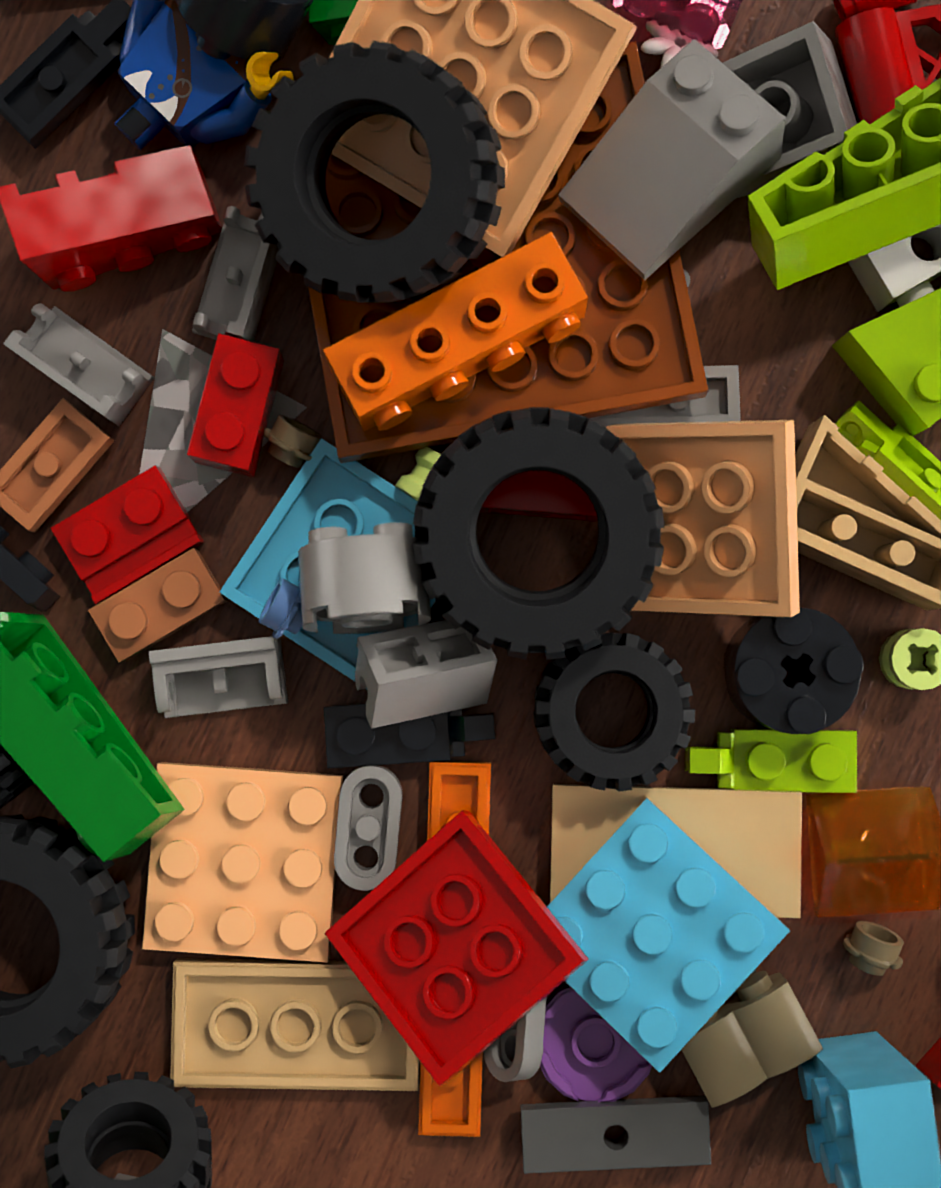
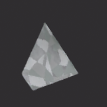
M162 329L139 474L154 465L160 467L186 512H188L233 472L195 463L187 455L212 355ZM276 391L267 428L272 429L278 415L295 419L307 407ZM264 437L262 447L269 441L268 438Z

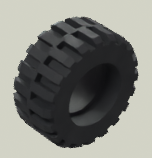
M373 41L369 48H363L355 42L335 45L333 49L334 57L329 59L315 53L299 63V68L303 73L302 77L294 81L283 76L273 87L271 92L279 101L272 112L260 108L252 127L262 131L258 148L246 146L244 166L256 169V184L245 186L248 206L260 208L264 218L257 221L255 227L263 243L275 244L278 247L279 251L276 253L275 260L288 273L304 276V285L319 293L337 295L340 300L364 303H397L400 300H416L432 294V289L440 284H451L464 274L461 267L469 258L477 260L487 246V243L482 238L489 224L497 225L502 207L495 205L498 188H505V168L498 165L496 153L502 147L497 131L489 126L485 118L487 111L478 98L462 85L460 80L430 58L412 49L407 52L401 50L393 43ZM373 115H391L408 122L425 140L431 163L430 187L422 209L407 228L390 238L367 240L344 230L336 220L326 194V170L336 143L349 128Z
M529 407L520 410H508L492 415V417L476 425L474 424L460 434L433 465L422 485L423 488L415 507L413 520L415 537L421 539L413 542L415 563H425L427 576L422 580V584L430 600L435 598L442 607V616L455 629L461 626L471 633V641L488 650L491 645L507 649L508 657L526 660L528 653H545L546 660L565 657L564 650L580 645L586 651L601 644L600 636L612 627L617 631L622 629L632 619L631 609L638 600L645 602L654 586L650 579L655 566L661 567L664 546L660 543L661 528L665 527L662 507L658 505L654 492L656 487L649 472L644 469L636 454L623 440L619 439L607 428L584 416L548 407ZM527 471L553 472L576 483L591 500L598 520L597 545L588 565L570 582L550 590H523L504 582L487 566L477 543V518L487 496L504 480Z
M22 814L0 817V880L9 881L28 889L45 904L57 926L60 955L55 974L40 989L28 994H14L0 990V1063L6 1060L7 1065L11 1069L30 1065L42 1054L50 1057L65 1048L99 1017V1014L113 1001L120 990L119 980L121 976L129 970L134 951L127 948V942L135 934V915L125 914L123 902L130 898L125 881L122 880L115 883L107 870L114 865V862L112 860L103 862L99 856L89 852L78 839L74 828L64 832L57 829V820L42 816L27 820L23 818Z

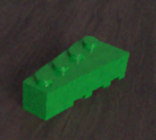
M0 611V744L76 830L78 839L89 852L99 856L103 862L131 854L185 809L45 616Z

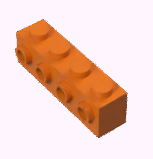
M550 232L323 349L328 365L363 431L365 432L374 426L383 431L408 419L413 413L411 407L432 396L435 401H443L461 392L469 384L468 377L490 367L492 372H498L512 366L524 357V348L543 338H546L548 343H554L569 336L581 326L580 319L585 317L588 296L553 233Z

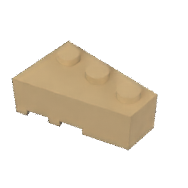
M823 415L808 425L795 454L798 553L924 610L941 609V520L915 496L910 497L882 472L884 468L870 455L865 456L837 431L839 427L826 415Z

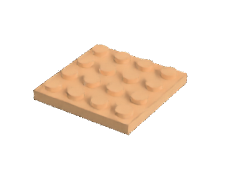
M358 0L336 45L355 42L363 48H369L373 41L393 43L401 50L407 52L412 49L430 58L462 82V85L478 98L487 111L485 118L489 126L497 131L502 147L501 150L496 152L498 165L505 168V188H498L495 205L502 207L496 226L489 224L482 240L487 243L486 248L503 257L514 249L637 27L632 22L594 0ZM377 114L359 121L342 135L331 154L420 208L423 207L430 187L431 163L425 140L412 125L395 116Z

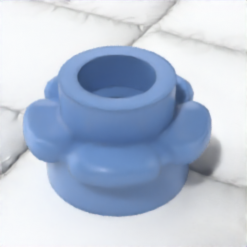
M282 578L273 589L260 614L258 622L274 630L273 638H280L284 630L297 634L303 626L300 583L296 586Z

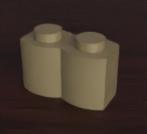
M759 971L749 975L736 989V993L724 1002L681 1049L712 1108L746 1094L766 1079L799 1066L823 1050L788 981L780 972L770 976L767 971Z

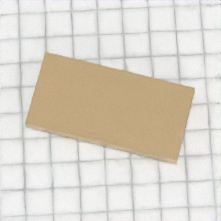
M553 784L550 903L643 801L648 798L772 914L778 918H801L802 792L632 786V790L618 792L616 789L605 788V791L591 788L589 785Z
M177 958L173 962L170 1079L174 1080V1087L418 1091L419 1059L345 961H328L326 963L298 960Z

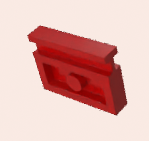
M156 465L50 528L79 578L88 587L95 604L101 603L190 549L197 548L205 543L201 535L196 531L191 518L163 471Z

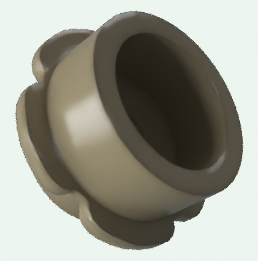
M278 415L272 429L265 428L263 431L264 436L271 442L268 452L278 460L297 468L301 467L304 460L309 461L312 459L310 454L322 438L312 428L284 415Z
M858 921L852 934H847L843 941V946L850 953L849 961L851 964L866 973L882 976L889 967L891 969H899L903 965V959L899 957L904 941L899 935L884 926L869 921Z

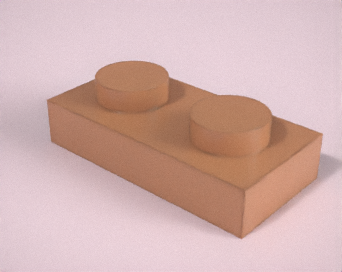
M62 398L1 468L0 507L28 531L35 533L113 444L114 440L74 405Z
M192 548L90 608L88 611L118 663H124L228 602V600L219 593L221 588L199 550Z

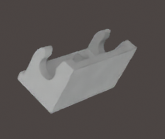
M234 206L227 207L224 224L198 312L193 320L192 332L194 334L217 340L218 333L254 342L277 265L275 260L276 253L279 251L275 244L263 243L255 227L256 222L264 218L262 213L258 220H254L241 215L240 210Z
M42 303L33 306L31 313L36 317V320L32 327L26 333L21 330H13L3 344L104 417L120 426L151 384L154 377L54 306L51 310Z
M447 620L358 637L355 682L357 690L367 689L366 718L371 729L487 704L497 664V658L492 648L490 647L488 650L472 642L471 633L461 626L455 629Z
M270 636L149 651L158 713L164 712L165 718L288 703L281 637L276 639Z

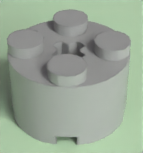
M397 522L376 525L373 527V534L347 536V529L341 527H323L308 532L309 544L298 550L302 624L304 630L318 633L317 621L333 622V634L386 632L404 628L403 617L417 613L418 625L431 621L430 598L422 584V580L427 576L425 563H415L413 542L421 539L413 537L411 524Z

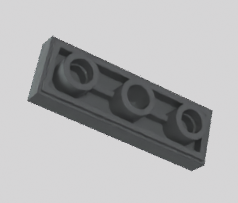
M705 1095L620 1099L614 1102L578 1101L520 1104L524 1174L711 1165L709 1106ZM612 1125H620L625 1128L623 1134L616 1139L604 1136L606 1129Z

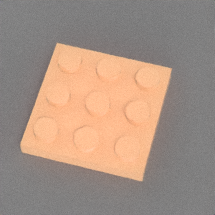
M794 420L633 423L606 426L607 430L630 447L644 469L649 472L656 487L654 492L658 505L662 507L665 527L661 528L660 543L664 546L661 567L655 566L650 579L654 586L646 601L638 600L631 611L792 617L800 613Z
M170 762L157 763V772L185 810L151 837L142 949L328 963L331 942L324 933L332 926L336 880L334 852L343 775Z

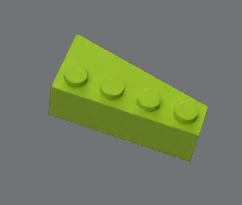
M941 78L923 90L915 85L895 99L894 109L873 123L868 124L865 120H862L844 132V142L824 155L818 152L812 153L748 196L752 247L777 290L941 224Z
M941 288L848 331L832 345L896 425L899 423L912 436L928 429L941 419Z

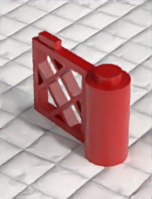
M941 4L895 12L893 8L889 7L874 8L853 15L836 26L835 35L858 123L862 120H865L868 124L873 123L894 109L895 99L915 85L923 90L932 84L935 78L937 80L941 78V50L936 59L916 46L912 27L927 25L941 34Z

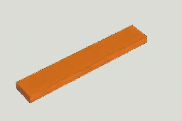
M430 762L427 841L462 810L470 811L489 835L491 762ZM483 1052L442 1086H438L420 1062L418 1135L480 1137Z

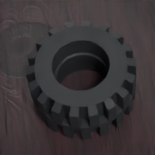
M611 632L600 636L602 643L586 651H584L582 645L564 650L565 657L556 658L551 663H548L542 673L543 676L539 686H536L534 695L535 712H533L539 740L544 750L553 762L568 776L594 789L605 791V788L620 792L632 790V786L641 783L647 786L658 780L656 775L664 769L670 771L678 762L675 759L677 753L681 748L686 749L691 739V736L687 735L689 722L695 723V709L690 708L689 696H693L690 683L685 682L680 674L683 669L675 659H670L663 652L664 649L654 642L645 641L637 635ZM610 673L621 674L635 681L643 690L648 707L645 725L638 736L624 746L613 748L603 747L591 742L580 730L575 712L576 702L583 687L592 679Z
M135 1071L134 1079L121 1080V1073L107 1076V1084L99 1088L92 1082L81 1089L82 1099L80 1101L68 1099L60 1108L62 1120H53L48 1130L49 1145H45L44 1153L48 1188H211L212 1140L211 1129L208 1128V1116L202 1105L195 1107V1095L186 1087L175 1092L174 1080L161 1075L157 1082L149 1081L148 1072ZM126 1150H146L163 1159V1162L152 1172L130 1180L109 1178L97 1171L105 1160Z

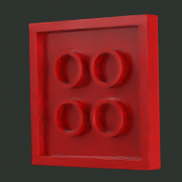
M466 810L458 813L324 933L438 1086L449 1082L589 960L470 811Z

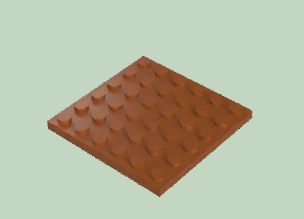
M636 41L629 42L512 250L513 252L550 232L553 233L588 296L585 317L580 319L581 326L575 332L554 343H548L546 338H543L524 348V357L504 370L492 372L490 367L468 377V386L448 399L435 401L432 396L411 407L413 413L408 419L390 429L380 431L377 426H374L364 432L328 365L323 349L422 298L400 300L397 303L353 302L340 300L337 295L319 293L308 287L340 463L451 444L460 434L474 424L476 425L492 417V415L508 410L548 407L569 411L589 419L706 397L709 390L680 250L674 253L644 280L559 201L558 194L645 84ZM330 155L326 170V194L330 208L344 230L367 240L386 239L399 234L407 228L422 209L335 155ZM485 247L477 260L469 258L461 267L464 274L453 282L502 257ZM438 285L437 287L432 289V293L442 289L447 285Z

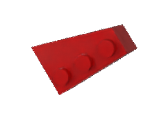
M190 145L115 161L113 164L114 173L79 182L75 170L55 174L58 187L19 195L16 183L0 186V203L20 261L53 290L60 288L61 291L71 292L94 284L96 282L95 276L116 268L121 272L135 271L150 265L154 261L153 256L174 248L178 252H188L209 244L212 240L211 235L220 233L222 225L202 167Z

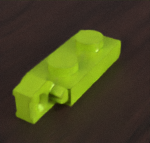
M859 400L855 402L836 421L835 424L839 427L837 431L865 456L870 455L884 468L882 470L884 474L910 497L915 496L941 520V461L899 423L891 429Z
M730 729V732H717V747L687 746L685 749V771L698 774H717V788L857 793V731L820 730L812 734H789L771 729Z

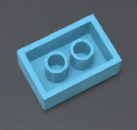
M877 1031L818 1039L823 1050L798 1066V1076L804 1099L812 1100L815 1123L806 1125L810 1155L814 1163H821L827 1183H835L837 1188H941V1158L930 1080Z

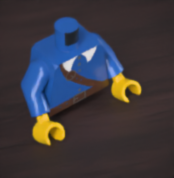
M133 0L120 50L119 61L121 65L118 74L127 90L137 101L114 124L141 151L164 127L184 146L190 145L191 147L200 142L208 145L242 137L252 128L259 109L265 110L270 104V92L280 79L286 76L294 80L292 72L280 70L273 75L272 79L270 78V66L278 58V53L275 52L255 53L250 57L249 61L233 55L225 60L209 56L199 47L197 43L198 34L183 18L176 0Z

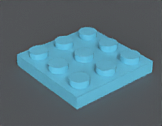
M321 438L310 454L312 459L304 463L219 593L259 618L270 594L282 578L296 586L300 583L298 550L309 544V531L323 527H341L347 529V536L373 534V527L376 525L399 522L411 524L413 537H415L413 520L418 501L357 461L340 463L336 447ZM435 598L430 600V608L436 602ZM418 613L403 617L404 628L418 625ZM317 621L318 633L306 631L303 629V626L297 634L284 630L283 635L353 681H355L358 656L357 638L376 634H333V622Z
M648 798L643 801L547 906L589 959L570 975L565 982L659 1073L790 932L788 927Z

